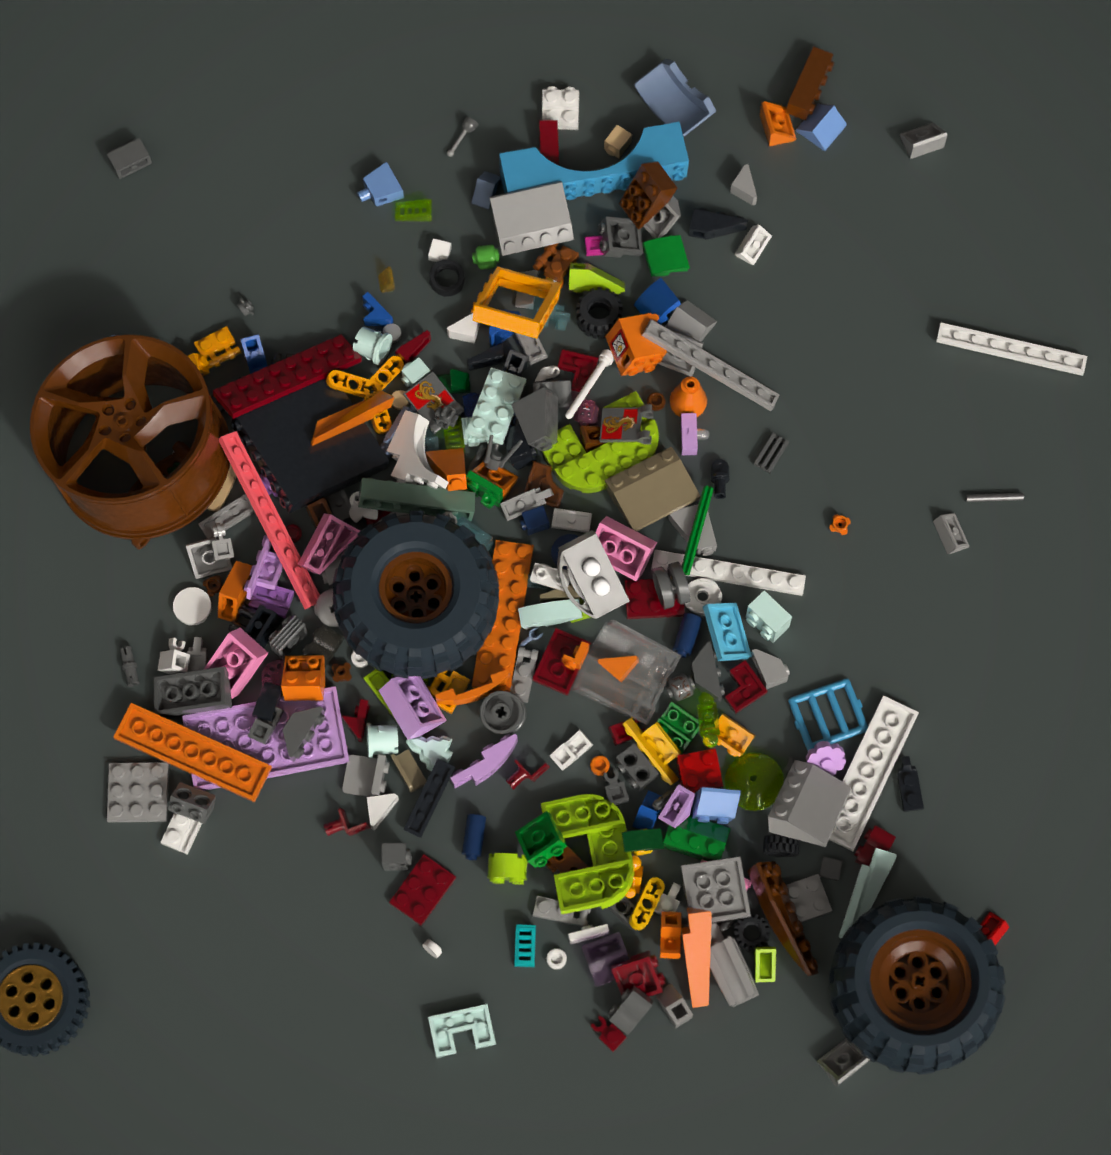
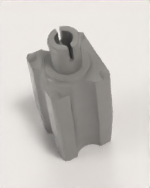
M717 922L712 923L710 969L729 1006L735 1007L758 996L759 993L735 938L731 936L724 938Z

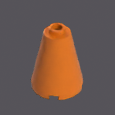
M695 377L684 378L670 395L671 409L679 417L681 413H696L698 417L704 412L707 405L706 393Z

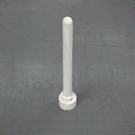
M604 349L600 354L599 364L566 412L565 417L567 419L573 417L604 368L613 363L614 357L610 350Z

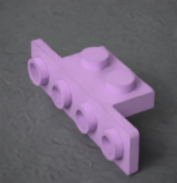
M264 535L262 541V551L259 550L256 556L257 564L251 568L250 576L252 577L246 581L244 591L247 592V599L250 600L256 585L275 590L283 570L277 554L269 552L272 544L266 535Z

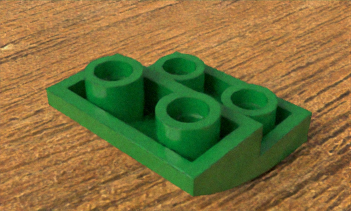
M681 235L661 237L642 243L651 277L668 276L670 272L689 270L690 267Z
M671 701L663 715L657 720L681 751L679 755L684 753L704 725V722L674 701Z

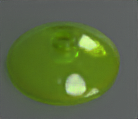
M757 752L747 753L735 759L729 766L725 776L726 789L741 790L738 806L750 811L763 810L773 805L784 784L783 773L778 763L770 756ZM751 776H756L757 780L752 782L750 778Z

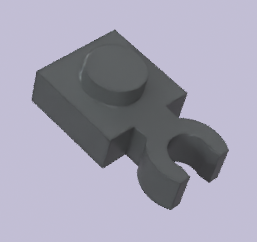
M614 770L615 777L612 779L608 778L605 772L604 780L609 784V786L605 787L608 801L615 805L629 802L624 781L618 783V771Z

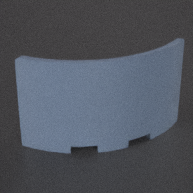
M665 59L636 81L634 87L650 110L664 124L680 122L684 137L714 114L716 109L709 96L704 95L695 87L691 89L686 84L688 80L680 71L675 61Z

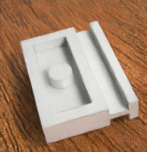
M174 813L160 843L188 855L202 823Z

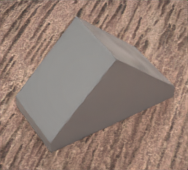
M746 164L732 183L730 193L751 205H756L757 194L749 165Z

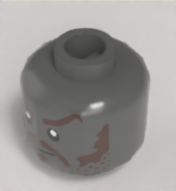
M685 673L668 679L669 686L665 687L669 697H674L676 701L692 696L693 690L696 689L691 676H687Z

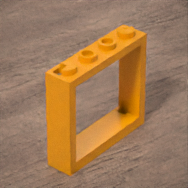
M497 266L494 273L490 274L488 283L485 282L483 292H479L477 302H473L471 309L473 313L472 321L537 339L559 300L561 284ZM499 286L544 298L534 319L488 307V304Z

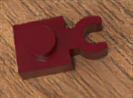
M636 719L635 723L639 724L642 720ZM625 721L608 728L615 746L634 739L626 733L623 725Z
M599 1016L598 1019L602 1022V1026L596 1027L592 1023L591 1028L595 1032L601 1033L598 1039L614 1052L627 1037L613 1023L608 1027L605 1019Z

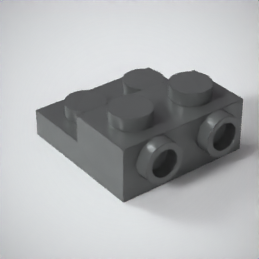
M605 217L599 223L598 234L602 236L599 248L600 251H603L604 256L621 258L623 255L641 256L643 254L641 229H637L631 219Z

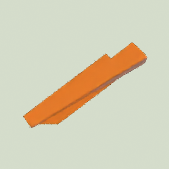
M689 907L687 908L689 927L681 929L692 1008L708 1006L712 913L709 910Z

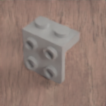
M378 754V758L349 755L342 787L343 792L366 797L379 796L382 792L385 793L386 781H384L385 773L388 774L390 762H387L386 755Z

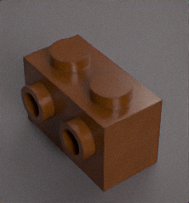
M569 847L563 849L564 852L560 856H553L548 859L546 867L552 873L556 871L558 874L589 868Z

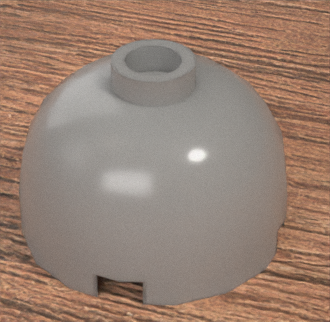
M329 589L319 595L314 606V612L324 625L339 627L332 600L333 589Z

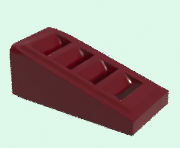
M426 330L395 350L396 356L400 357L404 364L412 362L431 341L430 332Z

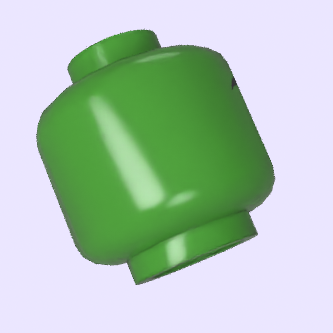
M492 244L477 246L476 253H472L473 264H477L481 270L495 268L497 263H500L498 248H495Z

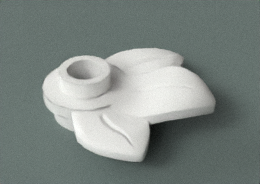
M359 491L353 493L349 500L351 505L349 511L350 518L355 523L359 522L362 517L377 520L378 510L359 508V501H356L359 499Z

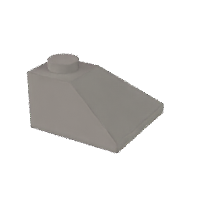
M673 196L643 226L654 239L664 237L681 216L678 200Z

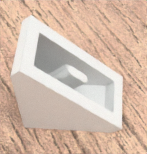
M472 313L447 327V335L452 339L475 344L480 323L472 321Z
M395 793L367 797L370 825L374 831L399 799Z

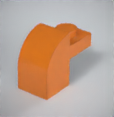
M661 911L660 958L680 959L681 912Z

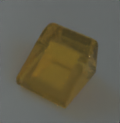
M387 267L378 276L382 293L394 291L395 289L392 269Z

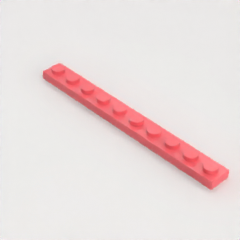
M237 431L221 436L219 443L304 609L316 605L320 594L308 570L298 565L301 557Z

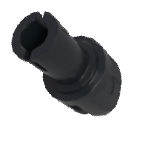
M718 459L711 466V482L714 483V497L716 499L726 498V483L730 480L729 464L723 459Z

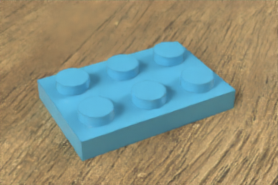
M737 603L706 604L703 606L717 660H745L752 657Z

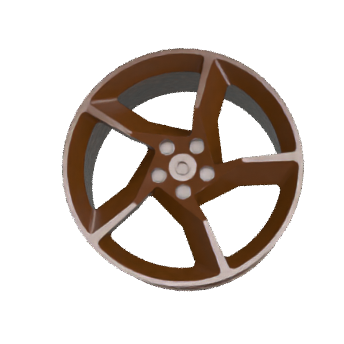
M117 335L93 341L64 358L46 377L36 395L30 417L31 443L36 458L45 473L60 490L75 515L85 524L103 534L121 539L136 540L150 539L172 533L200 516L217 497L227 478L230 462L219 443L221 436L229 434L226 421L209 395L204 378L196 365L181 350L167 342L142 335ZM145 385L168 386L188 394L165 401L152 409ZM124 390V397H109L119 391ZM87 413L95 415V423L84 444L66 462L68 446L77 426ZM197 419L198 429L191 449L174 471L168 476H163L145 452L146 444L169 425ZM105 449L129 463L143 487L140 490L128 493H103L78 484L77 479L97 454Z

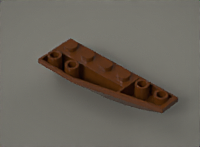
M775 861L756 863L747 872L771 928L781 944L807 976L819 974L818 963L811 954V945L804 936L803 925L797 918L795 913L796 907L789 898V889L782 880L779 865Z

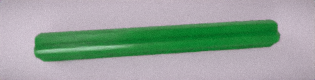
M705 485L702 490L681 565L685 575H690L713 493V487Z

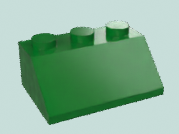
M690 815L676 828L669 825L663 846L665 849L699 860L703 859L708 862L721 860L731 828L713 822H698V819H692Z

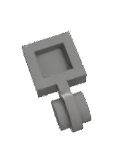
M216 523L215 526H212L213 537H218V540L211 541L214 561L233 558L231 538L223 539V536L226 535L224 524Z

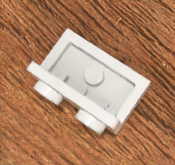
M535 563L530 577L531 582L564 591L558 576V569L552 568L547 564ZM562 569L563 578L568 588V585L571 584L568 571Z

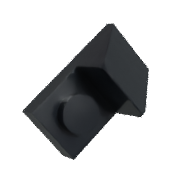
M510 349L502 371L521 377L522 373L527 369L528 356Z

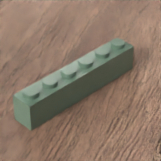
M362 478L359 488L358 507L410 514V510L424 511V514L437 516V513L442 515L445 512H451L456 516L457 520L471 522L475 512V492L467 490L448 491L444 488L434 489L428 485L422 486L412 483H398L391 480L382 481L373 478Z

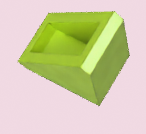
M755 947V982H775L776 947Z

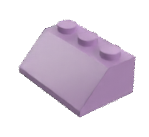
M408 676V679L395 677L379 690L407 740L419 737L447 721L421 676Z

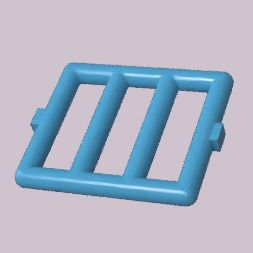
M847 678L788 699L795 718L794 725L796 730L800 731L808 751L814 749L818 742L828 741L830 744L865 733L868 729L861 710L863 707L860 699L857 700L851 682ZM843 687L859 723L858 727L850 730L834 694V690ZM823 694L827 695L841 733L830 736L815 698ZM805 700L809 701L823 739L812 742L797 704Z

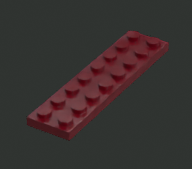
M340 334L213 390V396L234 419L326 378L333 370L343 371L361 363L362 357L353 350L352 345Z

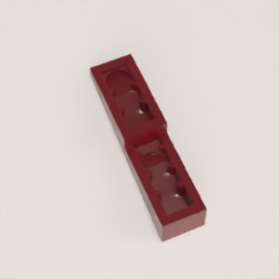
M540 120V153L549 161L559 166L558 120Z

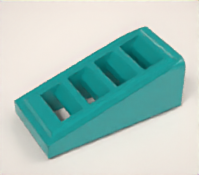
M516 925L515 967H535L536 925ZM520 932H532V935H520ZM520 940H531V944L520 943ZM519 948L531 949V952H519ZM519 956L531 957V960H519Z

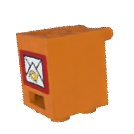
M647 313L620 318L605 336L621 376H633L639 372H652L667 353V350L642 336L650 319L655 322L659 320L657 314Z

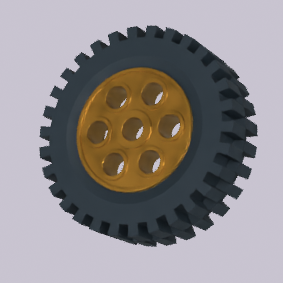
M25 943L22 944L23 947L21 948L16 945L11 947V952L3 951L1 953L3 957L0 958V1046L23 1056H27V1054L33 1057L38 1056V1054L48 1055L51 1050L54 1052L60 1050V1045H68L70 1043L68 1039L70 1037L75 1038L78 1035L76 1030L83 1028L82 1020L88 1017L86 1008H90V1002L88 1001L90 991L87 989L89 985L84 978L83 971L61 950L54 949L47 944L42 946L40 943H34L33 946ZM33 974V980L26 984L24 982L25 976ZM47 980H51V988L48 990H44V982H46ZM13 987H16L17 994L13 997H9V990ZM30 994H36V1000L33 1003L27 1002ZM50 1000H54V1008H52L51 1010H47V1002ZM15 1007H19V1015L12 1017V1010ZM35 1013L39 1014V1020L36 1023H31L30 1017Z

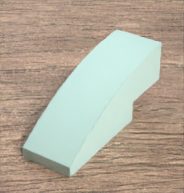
M570 599L518 608L521 627L525 630L540 626L548 627L583 618L581 610Z

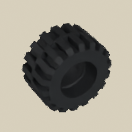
M598 287V290L592 288L589 293L585 291L583 297L580 296L576 305L577 325L580 326L582 332L586 331L588 337L593 335L595 339H597V336H601V339H604L617 320L622 318L623 306L619 297L616 298L615 292L609 293L610 289L606 288L604 291L602 287ZM602 307L607 309L610 314L604 319H595L590 316L589 312L593 308Z

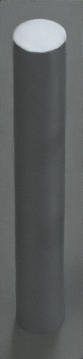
M1023 493L966 495V502L1024 500Z

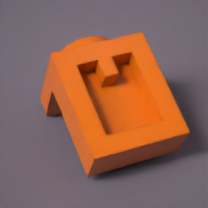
M582 641L580 647L576 646L572 655L575 658L563 654L562 662L564 666L575 670V668L580 670L588 654L589 644Z

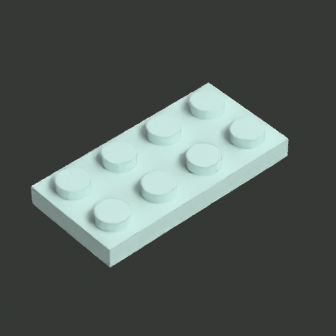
M490 368L468 425L467 434L488 441L490 435H493V442L503 445L515 413L511 404L520 400L526 384V378Z

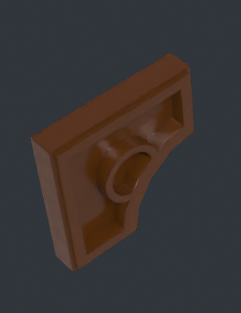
M533 461L524 493L539 487L541 491L551 488L554 495L545 498L546 505L559 508L565 490L558 487L553 481L552 466Z

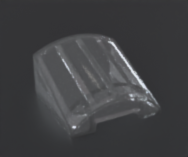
M610 620L604 623L578 673L572 691L648 725L656 709V703L682 655L616 620ZM626 656H637L639 658V663L622 683L598 663V659Z

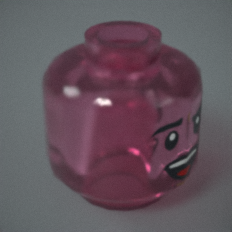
M584 399L575 412L573 418L576 422H579V426H590V424L597 423L599 406L595 404V401Z

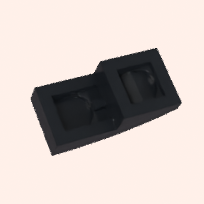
M268 682L264 683L252 713L253 717L272 722L276 707L279 705L283 693L281 686Z

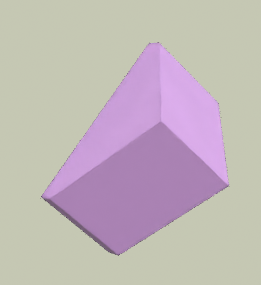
M678 784L658 819L676 828L690 816L696 794Z

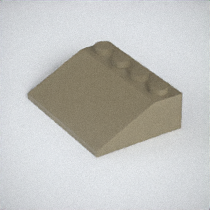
M672 446L605 480L609 496L631 529L635 531L701 498L681 459Z

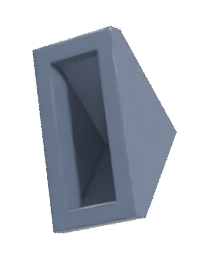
M484 171L477 179L472 204L489 210L491 205L489 197L495 196L501 182V176Z

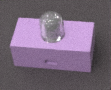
M681 413L682 455H697V440L708 439L710 432L705 428L697 429L696 413Z

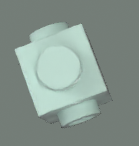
M417 358L412 363L408 362L404 365L403 370H401V380L406 387H413L429 375L431 371L420 358Z

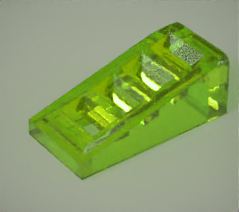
M432 199L396 202L395 221H432ZM401 208H404V215H401ZM408 208H412L411 214H408ZM415 208H419V213H415Z
M459 416L457 419L458 425L454 427L449 426L448 429H444L446 450L463 448L465 453L461 416ZM451 429H459V431L448 432ZM455 435H459V436H460V437H458V438H450V439L448 438V436H455ZM460 441V444L449 445L450 442Z

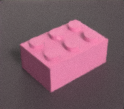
M606 516L600 522L596 534L614 570L637 581L643 574L657 542Z
M238 628L228 633L204 669L226 667L232 699L240 695L268 655V652L244 630Z

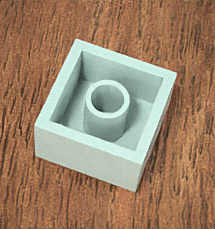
M763 591L748 605L745 616L748 624L753 628L759 629L761 636L772 643L789 628L792 616L766 591Z

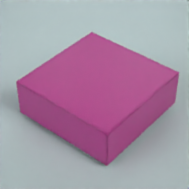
M602 236L585 237L586 256L604 255L603 251H600L599 248Z

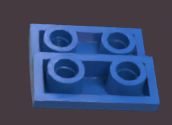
M659 278L649 286L634 304L641 315L647 313L657 314L659 316L657 323L659 324L668 320L666 315L681 305L679 299L662 278Z

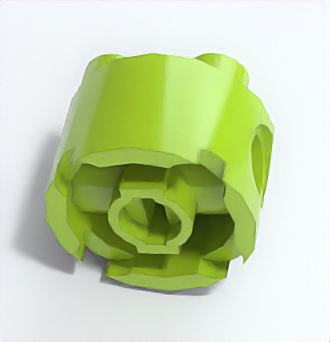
M490 853L488 855L487 878L494 884H504V880H509L512 884L524 885V881L527 880V859L525 855L517 857L518 854L494 853V855Z

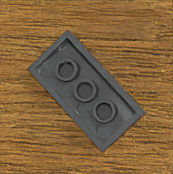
M224 666L154 677V713L164 718L232 708L230 683L227 669Z

